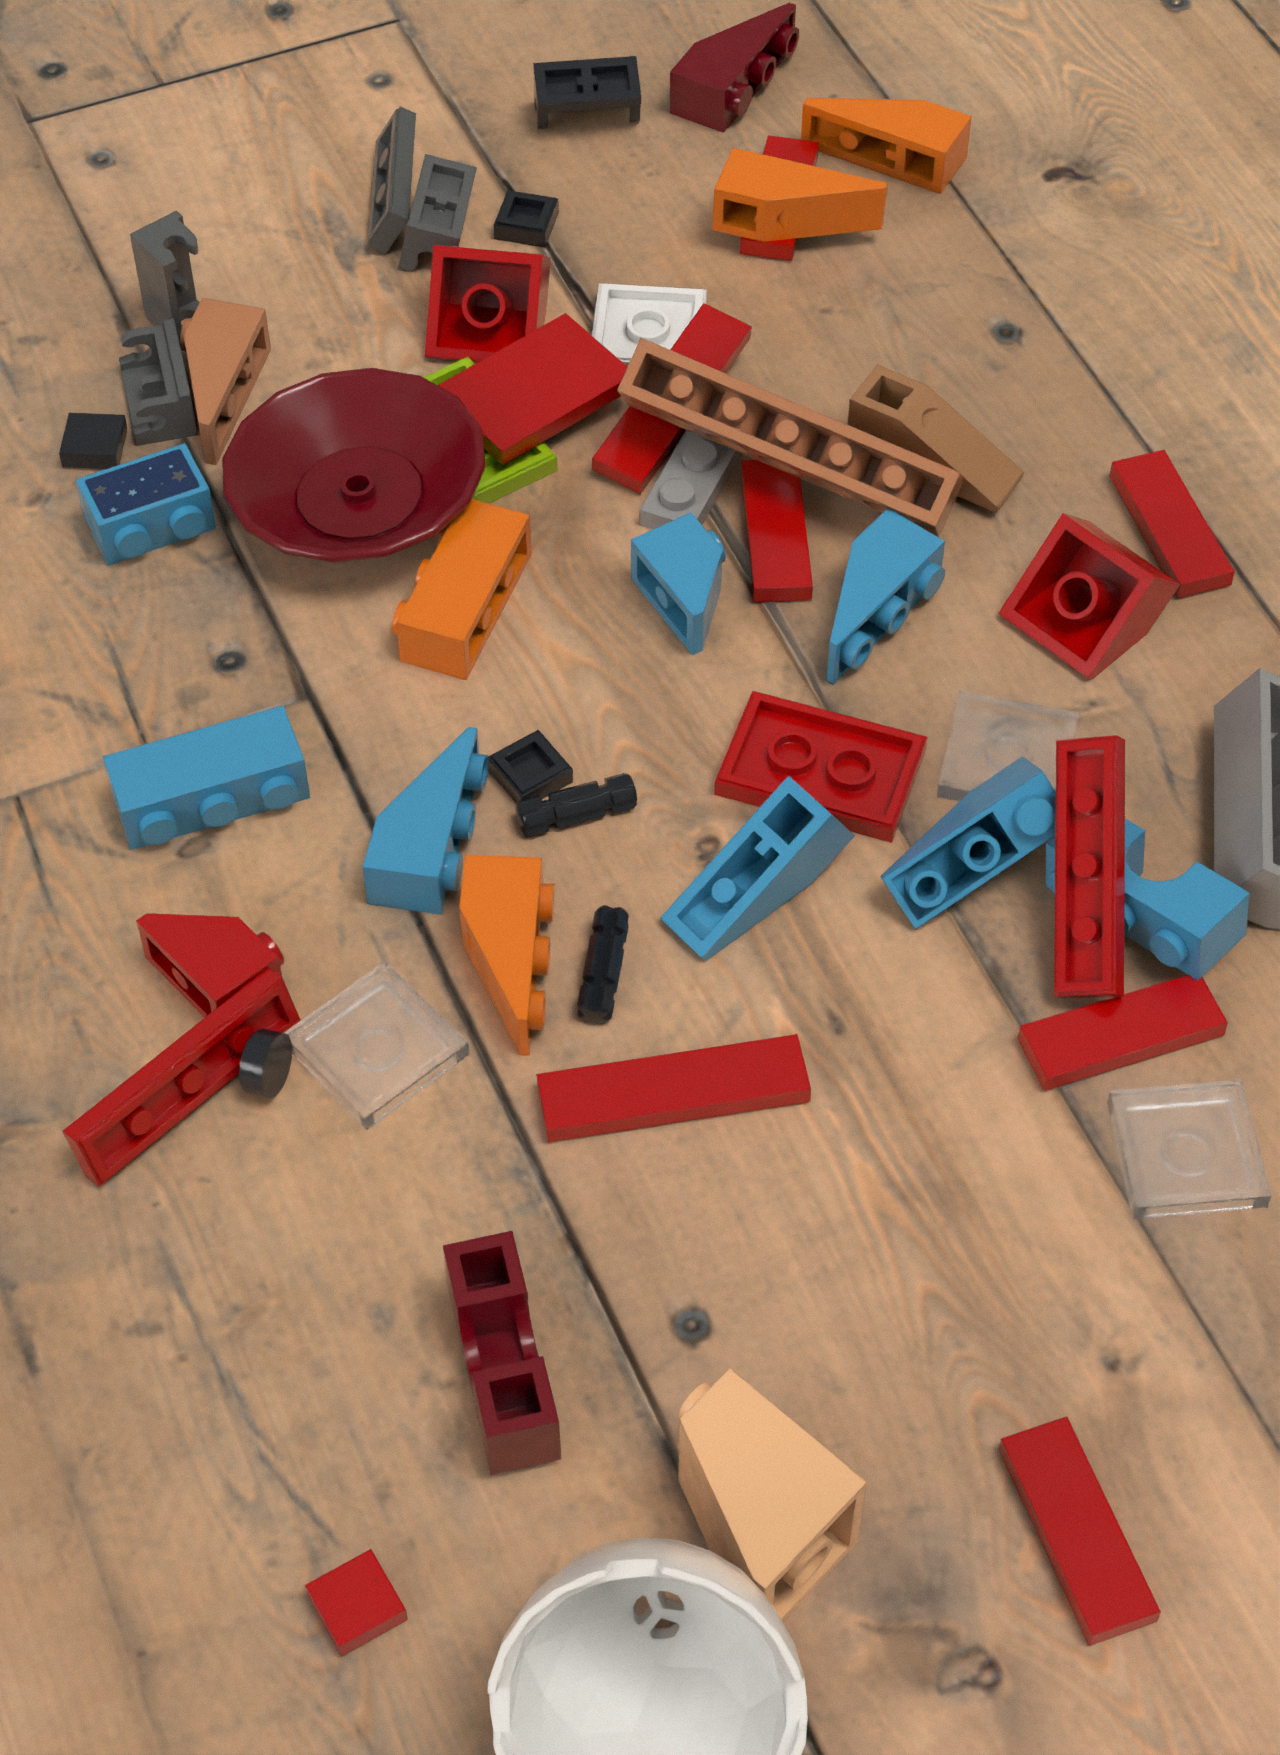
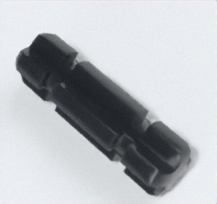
M622 773L604 778L605 784L598 786V782L595 780L548 793L549 799L542 801L540 795L520 800L516 804L515 810L519 828L524 836H533L548 832V825L555 823V827L559 829L605 816L604 810L611 808L613 814L633 809L637 805V792L631 776Z
M603 905L594 913L593 934L589 939L582 975L584 981L580 987L577 1001L578 1017L585 1022L594 1021L604 1024L612 1018L615 1003L614 994L617 992L624 955L623 945L626 942L629 928L628 912L621 907L612 908Z

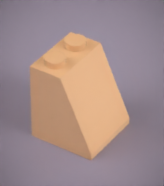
M729 1369L713 1386L707 1382L699 1385L687 1397L678 1414L680 1418L678 1482L709 1550L742 1569L765 1594L781 1621L784 1622L858 1543L867 1482L732 1369Z

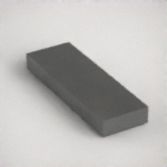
M401 106L394 111L377 138L375 145L367 244H369V249L386 255L409 220L416 113Z

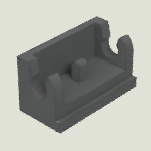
M425 154L398 269L413 272L419 261V253L425 251L433 253V245L459 247L477 167Z
M176 210L131 233L130 239L145 317L153 325L163 324L164 319L174 318L180 344V334L183 326L181 321L186 318H192L200 302L196 298L189 253L193 255L198 254L197 238L184 225L183 216Z
M174 318L164 319L163 324L136 328L125 332L121 336L123 347H134L138 344L149 346L145 352H133L119 357L136 446L197 436L192 400Z

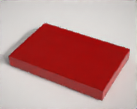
M565 313L438 384V386L460 398L482 428L484 448L504 465L621 397L617 390L627 366Z
M752 691L716 777L714 795L760 807L789 775L849 831L892 843L926 752L928 737Z

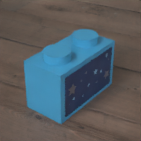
M185 443L75 479L84 519L107 566L216 529L210 489Z

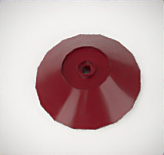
M378 368L322 373L276 392L241 421L222 458L223 497L245 531L284 554L331 563L388 557L436 536L470 505L486 469L482 428L458 396L419 375Z

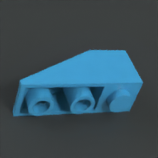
M889 508L852 542L829 643L827 681L833 685L850 668H860L871 654L873 646L887 632L889 634L897 632L905 622L909 611L922 598L930 599L938 591L945 577V569L942 568L945 541Z
M468 727L376 817L363 863L367 904L442 915L448 890L458 891L463 871V854L458 853L461 840H471L475 827L476 805L471 803L474 791H484L488 775L489 759L488 755L479 754L477 728Z
M1022 756L971 790L880 876L912 926L917 929L1054 837L1056 791L1044 772Z

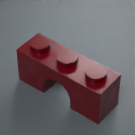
M513 1231L443 1245L448 1291L490 1475L560 1460L561 1444L558 1414L544 1357L538 1356L530 1319L528 1292Z

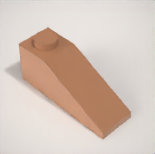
M202 297L192 319L187 318L183 323L180 334V346L182 351L187 353L205 463L217 465L271 351L265 309Z

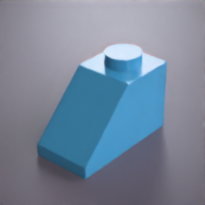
M690 512L631 539V580L690 653L694 655L703 651L721 591L722 563L725 561L726 556L718 535L712 530L707 531Z

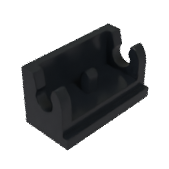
M636 56L533 63L535 111H537V128H548V113L629 108V122L640 121L641 90Z

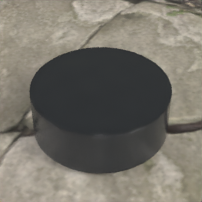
M261 1028L249 1038L242 1053L239 1069L240 1083L246 1093L274 1098L281 1091L288 1077L292 1061V1043L286 1033Z

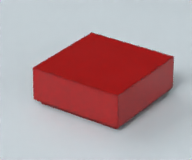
M372 1549L305 1585L307 1595L341 1657L408 1620L403 1603Z

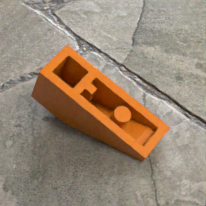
M807 98L802 108L801 140L819 142V152L941 194L967 158L972 116L926 100Z

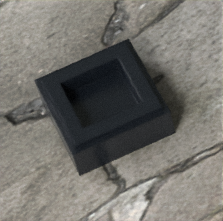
M507 190L494 223V239L546 248L559 214L558 198Z
M69 413L59 452L62 467L108 469L120 465L128 429L125 415Z
M539 730L488 756V771L516 804L520 800L539 795L541 799H544L548 796V793L558 791L573 783L572 767Z

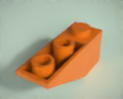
M732 148L714 188L712 230L761 242L880 230L884 223L888 183Z
M465 854L459 906L462 942L519 1055H530L532 1030H544L545 991L535 989L537 975L548 976L550 937L540 936L541 922H553L555 884L543 883L542 858Z

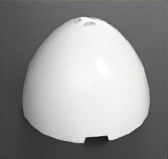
M636 1538L610 1542L573 1559L531 1594L506 1632L488 1680L490 1713L493 1726V1746L496 1755H802L806 1744L808 1716L804 1674L795 1643L778 1613L765 1594L742 1569L712 1551L680 1540ZM663 1591L678 1595L682 1602L667 1599ZM645 1596L650 1606L643 1614L639 1615L636 1610V1601L638 1598ZM661 1618L676 1623L669 1628L654 1627Z

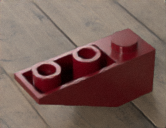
M789 2L695 42L670 71V114L724 133L738 115L742 116L745 114L752 97L760 87H765L770 83L775 69L785 57H791L799 40V29L795 27L796 4Z

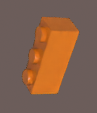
M472 499L470 505L439 532L437 548L431 559L425 558L418 568L415 578V589L409 600H402L398 604L393 616L392 633L398 636L400 662L467 680L532 555L529 514Z

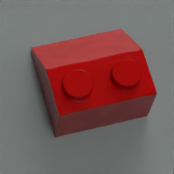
M433 245L425 357L453 360L469 357L472 361L479 362L543 326L547 311L551 258L542 254Z
M1062 513L998 614L1084 676L1094 679L1148 634L1180 584L1090 521Z

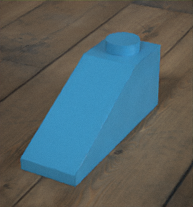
M788 775L660 919L702 959L707 961L813 883L855 835Z

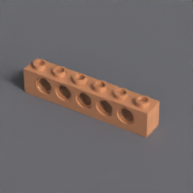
M640 338L617 390L625 403L631 407L799 477L802 480L877 512L883 513L889 508L937 537L940 536L962 487L961 474L958 471L643 338Z

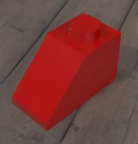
M146 913L136 920L145 957L204 1018L266 968H270L282 976L281 965L284 964V957L277 944L265 932H260L256 935L239 917Z

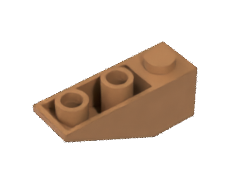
M877 364L849 400V426L960 472L962 487L958 493L960 498L997 513L1023 478L1024 471L926 384Z

